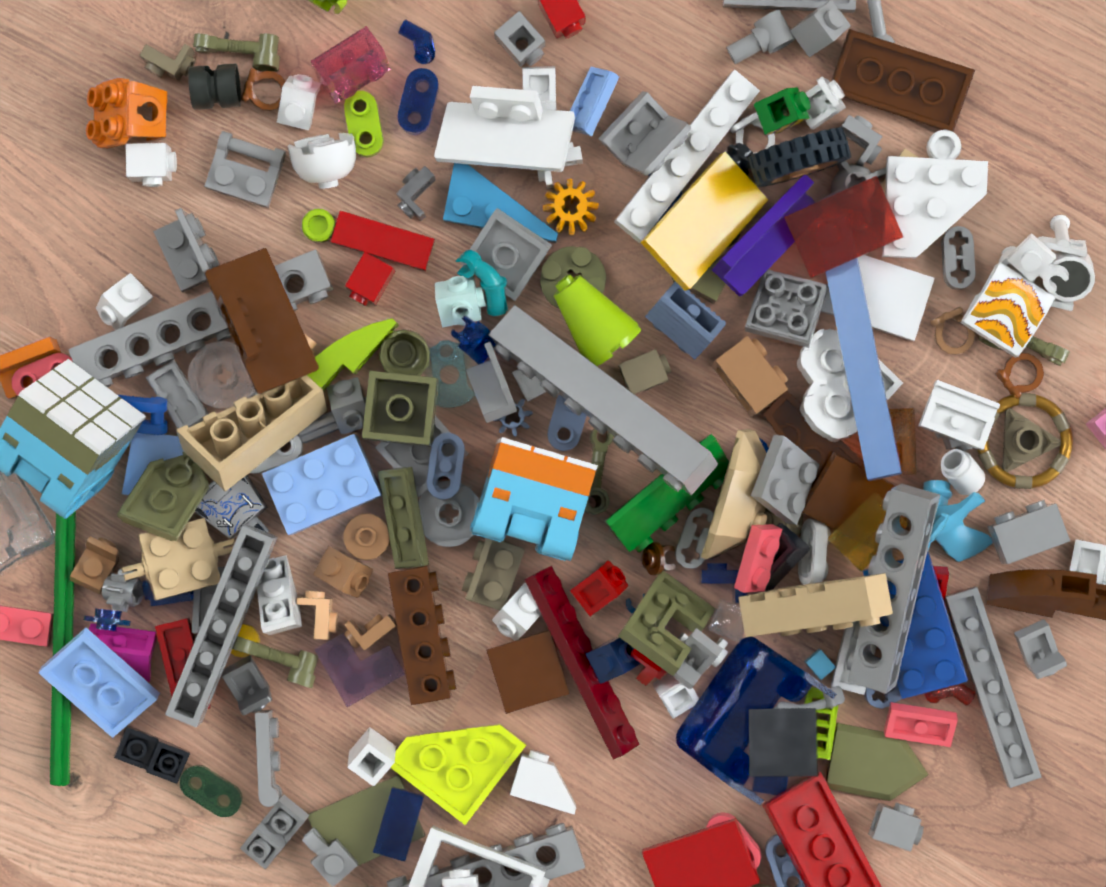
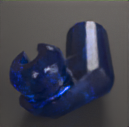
M405 19L398 34L413 41L416 62L422 65L429 64L434 60L436 54L432 34Z

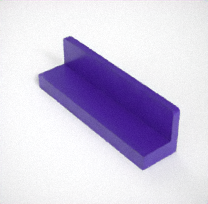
M803 175L712 269L738 296H743L824 212L806 193L814 184L807 175Z

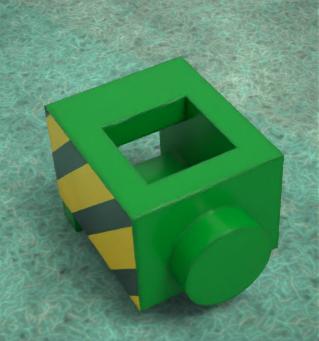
M798 87L786 88L754 103L765 135L783 132L792 126L810 119L807 112L811 108L810 100L805 92L799 91Z

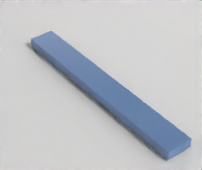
M846 215L817 222L816 227L867 480L872 481L900 475L902 471L850 217Z

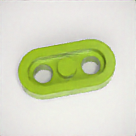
M361 90L355 91L346 98L344 103L348 133L354 136L356 154L366 158L373 157L381 151L384 143L378 106L375 98L370 93ZM357 102L366 103V109L363 112L355 111L354 107ZM363 134H370L372 136V141L369 144L365 145L360 142Z

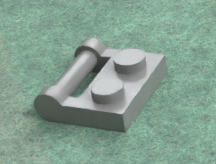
M222 131L204 187L269 208L284 163L286 151L278 148L271 150L233 138L232 133ZM229 150L270 163L268 172L226 159Z

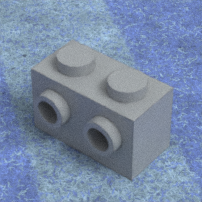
M1041 500L1025 506L1027 512L1015 516L1014 512L1011 511L994 518L996 524L987 527L1001 564H1010L1070 542L1056 503L1046 505L1045 500Z

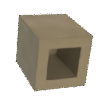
M656 349L618 365L627 389L634 395L666 383L669 380L667 374L671 373L666 356L664 354L659 356Z

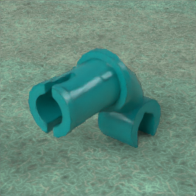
M466 250L455 262H464L466 264L462 266L457 274L466 278H470L473 275L480 278L481 288L485 291L487 314L491 316L505 314L508 311L504 288L507 285L506 278L500 276L492 266L482 261L481 256L476 251Z

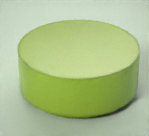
M313 209L304 216L302 230L309 240L323 243L332 237L336 224L328 211Z

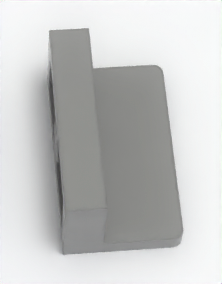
M491 342L484 344L490 360L466 369L486 423L517 411Z

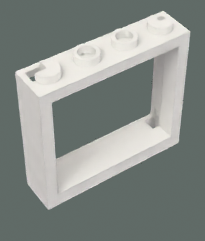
M432 826L409 887H425L441 842L532 876L529 887H547L550 879L544 877L546 869Z

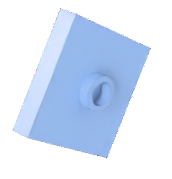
M142 433L134 435L131 440L122 494L129 495L150 462L162 458L165 461L183 455L182 452L184 451L178 436Z

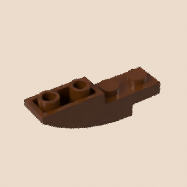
M1054 569L1006 571L990 574L986 605L1050 618L1053 617L1055 610L1106 620V585L1096 583V574Z

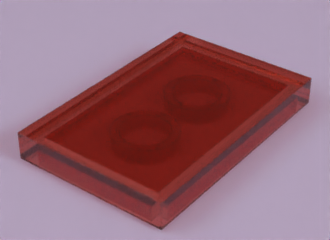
M874 176L785 216L810 278H814L904 238L878 176Z

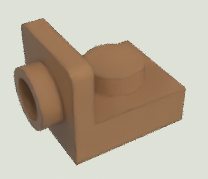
M89 536L86 541V549L70 575V581L100 595L105 579L111 576L119 562V550L116 549V546L111 541L105 538H98L97 540Z
M378 614L364 625L367 632L363 634L351 619L344 624L348 629L344 635L355 649L361 646L365 651L396 627L397 624L390 614L384 619Z

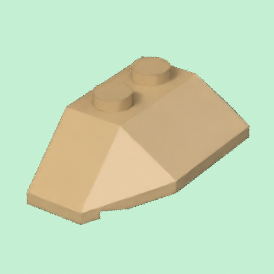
M743 429L737 431L734 447L701 557L704 559L718 557L747 542L752 525L766 524L767 515L764 514L766 507L751 496L767 454L754 430Z

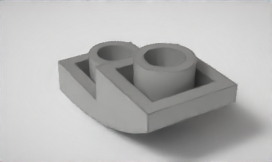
M283 795L240 849L266 870L309 817V814L287 796Z

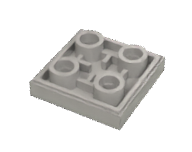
M768 269L761 277L745 325V331L809 348L827 295L828 285Z

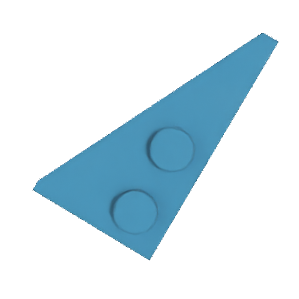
M454 163L443 221L483 229L493 212L498 208L544 240L557 242L558 233L471 166Z

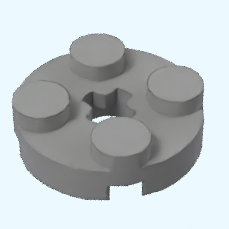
M450 481L438 482L439 488L447 489L450 486ZM462 483L457 494L450 499H438L427 490L418 501L426 538L443 547H454L467 542L474 536L469 530L475 516L477 503L480 502L478 497L469 487ZM446 504H451L452 509L459 511V516L454 517L451 524H447L446 519L439 516V512L445 510Z

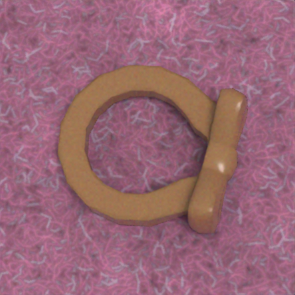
M961 307L945 312L930 321L932 327L936 326L934 335L936 344L947 354L956 355L964 353L974 342L975 332L965 325L964 327L968 335L966 342L962 346L953 348L948 346L943 340L944 322L948 319H953L961 323L964 317L961 315L963 313Z

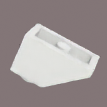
M530 750L529 755L522 753L510 795L575 814L576 804L555 764L548 761L549 755Z

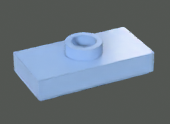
M590 67L570 110L575 115L572 131L589 136L593 135L620 76L612 71Z

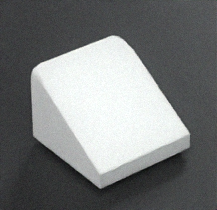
M669 673L653 683V687L673 719L701 702L693 688L688 689Z

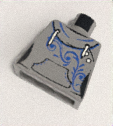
M248 475L226 492L213 481L195 510L198 515L205 518L207 522L230 539L238 536L241 527L246 524L265 532H270L258 518L268 506Z

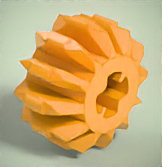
M568 178L566 182L567 189H563L559 182L554 183V188L558 195L546 192L545 198L553 203L543 205V211L554 212L546 218L547 224H552L559 220L556 232L561 233L564 226L568 225V233L570 236H573L575 234L574 225L578 224L582 232L587 231V225L583 219L593 223L596 221V216L588 211L599 209V203L587 202L595 196V191L589 190L583 194L582 192L586 185L584 181H581L577 189H574L573 180ZM571 200V204L576 201L578 203L576 206L577 213L570 215L569 210L566 214L563 211L565 209V201Z

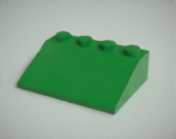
M712 434L705 437L699 443L712 453L718 465L692 495L682 488L679 492L675 491L662 479L665 475L660 474L604 521L628 552L635 549L640 553L654 541L650 535L657 529L661 528L664 532L679 520L676 514L685 506L689 511L705 499L701 494L711 485L714 489H717L723 484L729 460Z

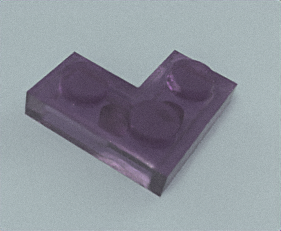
M344 633L314 649L346 707L351 706L405 675V671L390 645L360 661Z

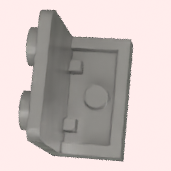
M642 91L598 139L623 166L643 175H648L659 170L664 164V158L673 149L680 147L686 141L687 133L691 130V126L685 121L669 116L648 92Z

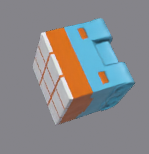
M503 437L497 439L480 502L477 503L475 516L469 531L474 535L498 542L503 541L506 535L536 544V553L563 561H571L598 465Z

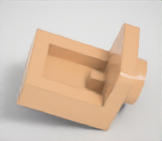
M305 591V597L296 598V604L316 605L314 639H330L331 632L336 633L338 621V614L332 612L333 598H325V592Z

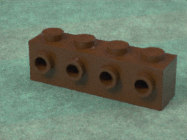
M429 566L388 573L410 703L411 705L450 699L452 697L451 690H456L457 686L454 670L447 671L445 657H451L448 637H441L439 625L445 624L442 604L436 605L434 592L439 591L436 571L430 572Z

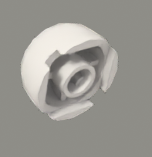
M339 133L340 140H334V138L329 137V134L295 141V146L289 144L288 150L293 169L300 178L309 183H318L321 189L338 186V179L347 176L355 164L356 148L354 136L349 133Z

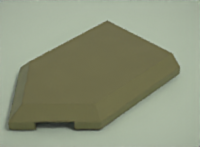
M182 452L183 455L165 461L162 458L150 462L118 511L117 517L126 524L167 540L176 541L209 489V484L203 470L185 452Z
M842 723L836 724L831 758L826 776V782L831 790L891 801L929 775L906 740L885 737L883 731Z

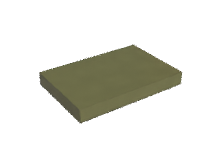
M399 774L377 783L375 786L368 787L311 812L308 817L312 828L314 827L328 844L337 838L358 861V866L426 836Z

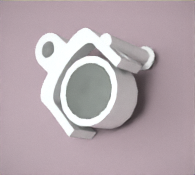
M1057 215L1050 222V227L1055 232V238L1042 236L1038 237V239L1050 250L1053 249L1052 252L1056 254V259L1052 264L1061 265L1069 272V279L1067 281H1064L1057 275L1050 278L1057 285L1054 293L1048 291V293L1056 297L1051 306L1072 311L1073 302L1084 298L1091 292L1095 283V272L1092 260L1087 254L1086 241L1069 239V218L1064 215ZM1009 246L1002 251L1003 255L999 263H1003L1025 277L1007 261L1008 255L1017 247Z

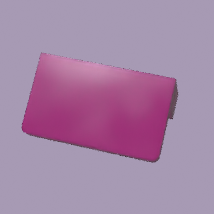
M90 623L89 630L147 682H150L152 676L151 658L157 641L156 632Z

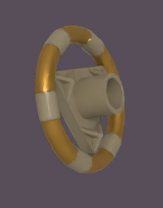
M1021 393V397L1017 399L1013 395H1009L996 402L1000 406L997 409L993 423L994 425L1000 414L1005 411L1002 468L998 466L989 449V436L984 449H977L978 456L989 474L1004 485L1017 489L1041 487L1061 474L1069 462L1073 446L1071 426L1064 412L1049 399L1032 393ZM1028 406L1044 410L1052 417L1060 433L1061 441L1011 409V407ZM1060 446L1059 453L1046 471L1035 476H1021L1008 473L1022 464Z

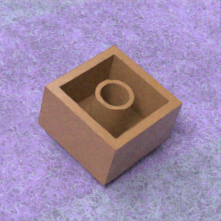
M746 336L716 359L711 366L750 417H752L788 390V387L785 385L788 378L777 365L771 367L764 357L768 353L763 345L756 338L751 341Z

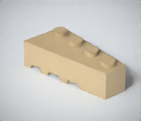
M304 376L260 395L258 394L248 399L243 397L233 402V407L218 414L214 411L202 417V422L191 427L185 425L177 429L176 432L182 450L226 492L327 412L323 389L311 378Z

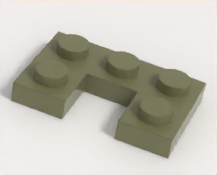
M662 571L661 574L657 575L618 637L674 676L692 648L664 629L673 617L692 632L696 628L702 631L716 608L668 573Z

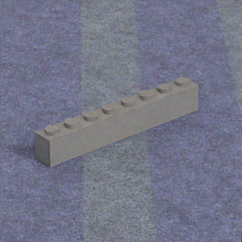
M516 305L511 308L489 333V336L496 344L493 349L499 356L506 361L512 358L519 364L516 367L529 379L532 380L534 376L542 381L540 386L554 398L558 394L566 399L564 404L573 413L580 416L583 412L590 418L589 424L599 433L604 434L608 431L615 437L612 441L626 453L632 450L638 454L637 460L650 472L653 473L657 469L665 476L662 479L675 491L679 492L682 488L692 495L718 465L708 449Z

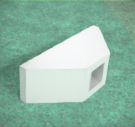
M287 555L270 558L257 587L261 629L263 633L268 635L302 627L300 605L296 604L297 593Z

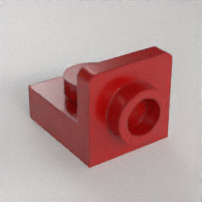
M608 560L574 586L570 592L591 617L617 598L629 585L622 570Z

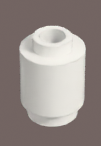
M953 449L942 457V474L959 494L970 495L973 492H977L983 486L985 473L968 452Z

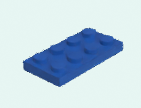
M927 551L897 680L902 699L968 681L929 551ZM904 558L896 561L899 563H903ZM868 568L863 570L864 576L869 575ZM887 580L889 593L896 595L895 585ZM887 616L880 617V623L886 627L889 626V620Z

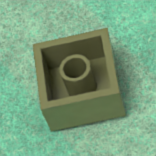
M369 371L362 438L372 441L431 447L439 380L434 377Z

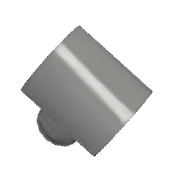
M776 10L754 23L755 28L751 29V34L729 45L726 49L734 64H737L759 51H762V53L768 51L769 54L774 53L792 43L795 38L791 34L790 28L780 10Z

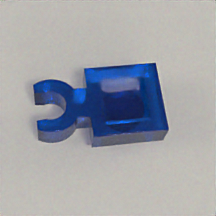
M463 316L462 320L466 324L465 328L459 333L453 329L451 335L460 342L457 347L479 365L484 363L489 357L484 344L491 342L493 348L496 344L489 336L491 331L479 321L477 323L468 316Z

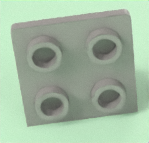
M180 208L175 210L179 220L153 232L180 290L185 292L206 282L205 272L220 264L213 249L209 248L207 243L204 244L201 239L206 234L199 219L195 218L193 213L188 214Z

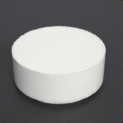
M937 131L927 142V154L930 158L956 159L961 151V141L952 131Z

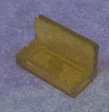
M876 492L828 537V540L859 571H863L870 564L872 557L877 555L879 543L875 541L879 525L884 523L885 520L884 500ZM900 516V525L905 529L908 523Z

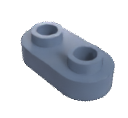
M561 395L557 397L547 435L552 447L559 451H569L578 444L587 415L583 412L580 416L573 413L564 404L566 399ZM561 428H567L570 431L571 435L568 440L564 441L558 438L557 433Z
M453 433L440 434L434 439L431 446L427 488L438 499L452 498L457 494L461 485L465 445L462 439ZM450 443L454 446L455 452L453 455L445 456L443 454L442 448L445 444ZM446 476L450 479V486L447 489L439 488L438 480L440 477Z
M778 834L773 835L766 843L765 854L776 886L789 887L787 886V879L791 876H796L799 882L795 887H805L788 853L783 856L776 854L777 846L783 843Z

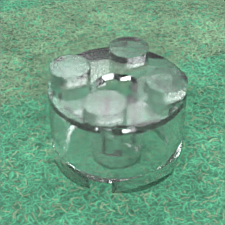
M218 341L207 344L196 354L189 365L188 381L190 388L197 398L208 406L227 410L234 406L233 402L243 397H246V399L251 398L256 394L235 344L231 342ZM223 368L232 374L231 378L227 379L226 384L217 379L218 375L223 374Z

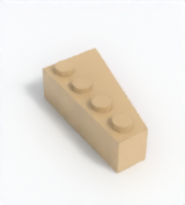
M886 573L782 587L738 597L745 637L781 632V636L801 633V629H806L807 633L827 630V625H832L833 630L853 627V622L859 621L860 627L880 624V617L893 614Z

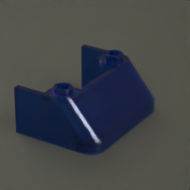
M745 637L737 643L678 729L676 743L680 749L727 785L761 806L764 800L745 786L750 777L749 755L744 752L749 744V709H773L780 697L789 702H797L808 693L812 685L832 699L837 694L755 637Z

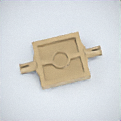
M205 518L188 522L176 541H170L149 532L139 534L138 539L142 551L141 563L122 567V573L136 570V572L124 574L123 577L127 581L145 575V578L151 585L155 601L218 585L221 579L217 567L218 556L230 554L233 547L225 549L223 547L234 545L235 541L232 538L214 544V541L209 536Z

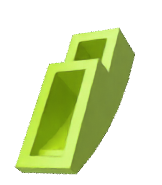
M390 318L372 323L342 337L315 357L319 369L307 376L324 391L345 367L356 375L380 348L387 335L395 331L399 326L398 323Z

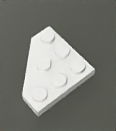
M888 156L886 161L882 257L915 259L987 194L988 161Z

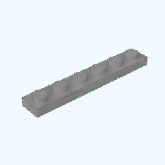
M978 587L946 596L945 603L1007 786L1012 788L1042 778Z

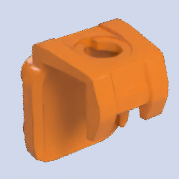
M125 78L112 79L102 82L96 87H91L87 94V103L89 107L94 109V120H90L87 124V138L92 140L97 147L106 149L125 145L130 137H146V141L165 139L168 92L143 83L129 81V79ZM147 102V107H152V121H147L143 118L142 114H137V107H142Z

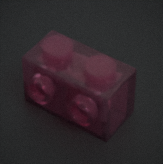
M367 26L311 60L319 82L335 104L343 99L352 97L357 90L370 82L379 80L386 72L391 70L384 49Z

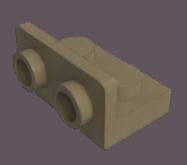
M487 538L485 542L479 540L473 555V559L477 560L478 564L474 573H467L462 587V591L467 592L465 599L500 611L508 601L525 549L504 541L498 542Z

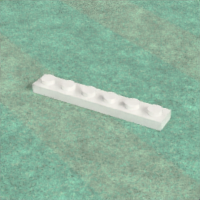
M736 70L732 71L690 124L691 130L687 133L686 141L680 147L673 149L664 158L665 161L662 167L648 177L615 219L614 223L640 243L760 90Z

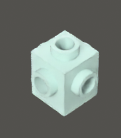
M474 275L470 278L454 276L449 280L435 283V300L442 328L453 325L465 326L472 324L474 321L481 320V307L486 306L484 290L481 287H476Z

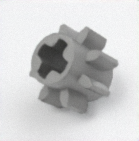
M119 569L118 574L112 573L111 576L105 579L102 587V596L107 600V604L112 605V610L127 612L129 607H135V605L141 602L144 595L143 582L139 580V577L127 581L123 577L124 574L134 571L122 573V569Z

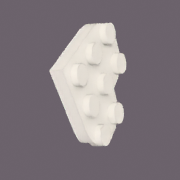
M820 329L813 335L810 347L801 348L800 357L797 360V368L809 383V387L803 396V402L800 405V412L814 432L831 442H838L856 433L857 426L838 332L832 329ZM879 360L886 398L888 400L903 382Z

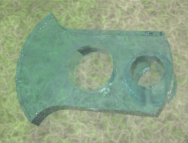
M449 340L440 341L437 345L430 348L433 377L439 380L437 405L445 408L460 407L468 403L475 396L474 391L469 388L467 383L463 345ZM444 346H449L453 349L449 357H443L440 354ZM445 366H454L458 369L459 378L454 384L442 382L440 372Z

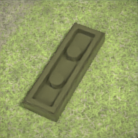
M412 466L378 471L395 569L428 565L429 560Z

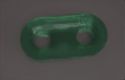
M193 765L181 775L180 788L183 794L219 817H229L240 809L243 802L241 790L208 767ZM193 777L201 779V788L196 789L192 787L191 779ZM220 795H227L230 798L229 806H222L219 803Z

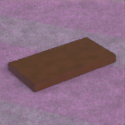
M849 29L831 81L835 80L845 94L843 98L941 130L954 132L975 69Z

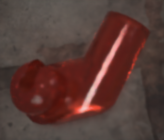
M962 683L924 693L926 700L930 703L936 704L939 703L940 699L953 696L965 706H968L976 695L973 690Z

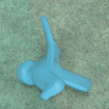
M943 480L924 482L923 490L940 494L928 550L931 542L935 540L941 545L946 554L960 562L982 552L993 543L989 535L964 526L963 523L964 518L969 512L985 502V499L979 493L973 492L960 503L948 505V500L952 496L949 482Z

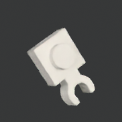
M1032 233L1008 255L1007 261L1031 282L1040 276L1043 279L1045 289L1051 293H1054L1057 289V285L1050 280L1052 276H1060L1064 281L1069 279V272L1065 267L1052 264L1056 259V254Z

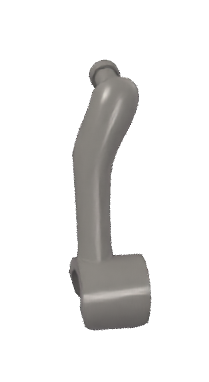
M835 686L822 690L824 699L806 704H793L781 701L774 709H830L842 704L845 698L842 688Z

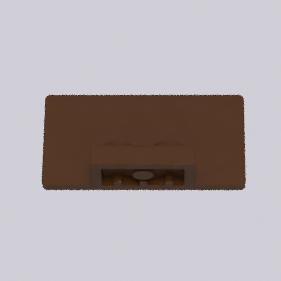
M266 248L205 272L206 280L257 394L260 395L314 373L319 369Z

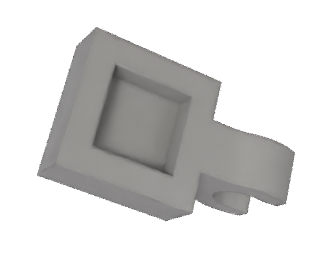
M314 827L303 836V842L310 850L317 854L311 860V864L332 887L358 866V861L337 838L328 844Z

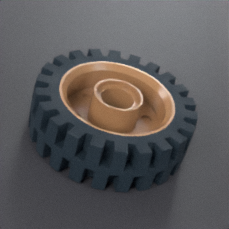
M838 127L810 133L803 137L800 136L793 140L782 142L779 145H773L768 147V149L754 153L749 157V162L757 187H766L833 167L836 164L849 160L851 153L844 130Z

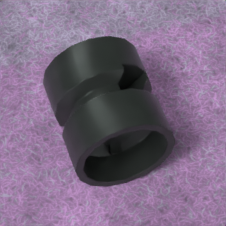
M236 63L217 65L215 70H211L208 65L189 67V93L194 110L212 109L215 103H218L222 108L241 106V84Z

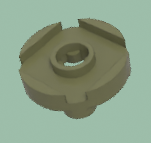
M569 246L561 248L552 253L542 266L540 284L543 295L552 306L558 309V304L553 296L557 291L555 285L567 276L569 271H573L574 274L580 273L585 280L602 294L604 292L606 283L604 266L600 259L585 247Z

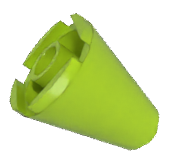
M569 274L555 285L557 291L553 296L580 354L594 365L599 366L613 357L612 353L619 347L622 349L626 347L641 332V328L633 318L581 275L573 278Z

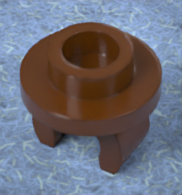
M652 542L642 552L641 561L643 567L650 575H659L662 571L674 570L676 564H667L665 562V553L675 551V547Z

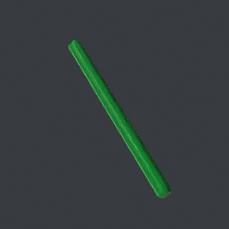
M76 511L66 519L56 513L53 656L73 639L74 582L70 581V575L75 568ZM52 686L50 784L53 786H66L70 783L72 702L54 686Z

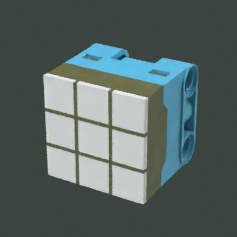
M67 359L19 393L0 427V471L7 477L15 473L40 493H43L40 501L66 519L107 484L114 473L116 465L146 416L71 360Z

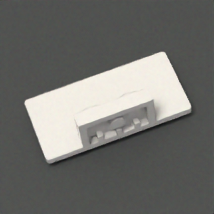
M472 86L470 94L472 104L447 103L434 154L436 161L562 172L564 170L575 121L574 112L542 109L537 91Z

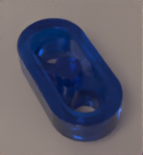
M418 68L413 70L405 82L397 117L400 127L411 135L425 132L431 123L439 92V82L436 75L429 69ZM420 82H426L429 84V88L425 92H419L417 85ZM413 113L421 116V120L417 124L409 122V116Z

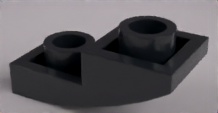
M127 725L115 751L114 758L145 769L149 774L177 784L190 752Z

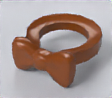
M251 68L247 81L244 84L245 89L241 100L243 102L250 100L256 107L265 111L278 109L281 96L275 103H263L252 91V86L254 82L266 78L273 79L280 85L282 93V87L286 81L276 72L264 71L257 73L255 68Z
M1021 353L1016 358L1012 356L1006 362L1004 369L997 370L995 374L1001 380L1004 387L1008 389L1009 393L1017 399L1021 397V393L1030 392L1041 384L1044 371L1040 360L1034 355ZM1019 360L1031 362L1036 369L1035 379L1029 385L1014 386L1009 379L1013 365Z

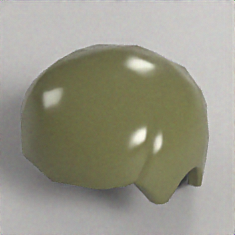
M403 329L387 335L380 345L379 359L384 370L388 373L421 376L429 366L430 350L426 340L419 333Z

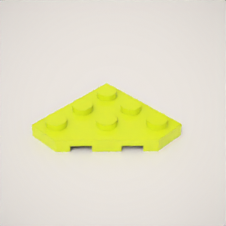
M501 724L407 736L396 750L395 763L390 768L466 825L525 748L526 744Z

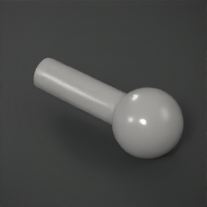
M867 0L874 37L895 43L894 39L886 32L881 0Z

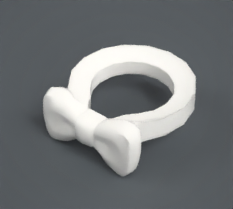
M757 112L743 118L730 128L731 133H736L735 143L743 144V128L747 125L752 124L763 129ZM774 134L767 135L768 144L765 149L775 145Z

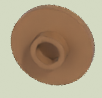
M366 513L355 516L348 522L343 534L344 544L349 553L362 560H371L379 557L385 552L390 542L387 524L374 514Z

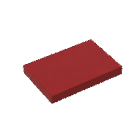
M736 818L642 850V855L655 887H749L758 884L760 881Z

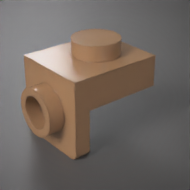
M328 545L313 575L336 589L358 598L367 587L373 569Z

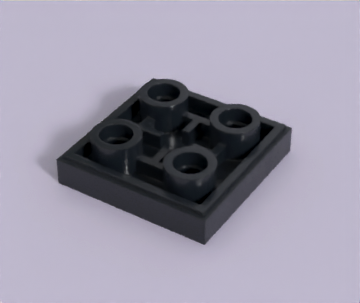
M749 709V776L818 777L817 709Z

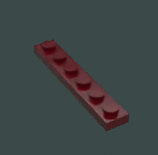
M549 566L524 580L614 760L625 755L640 744L609 681L600 684L586 656V653L593 650L591 641L585 634L577 618L576 611L564 592L561 580L556 575L553 567Z

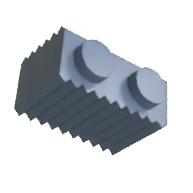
M676 281L645 316L657 330L666 334L678 345L681 351L688 353L693 359H696L726 325L725 320H721L720 316H716L715 312H712L710 307H706L705 303H701L700 299L695 298V294H691L690 290L684 291Z

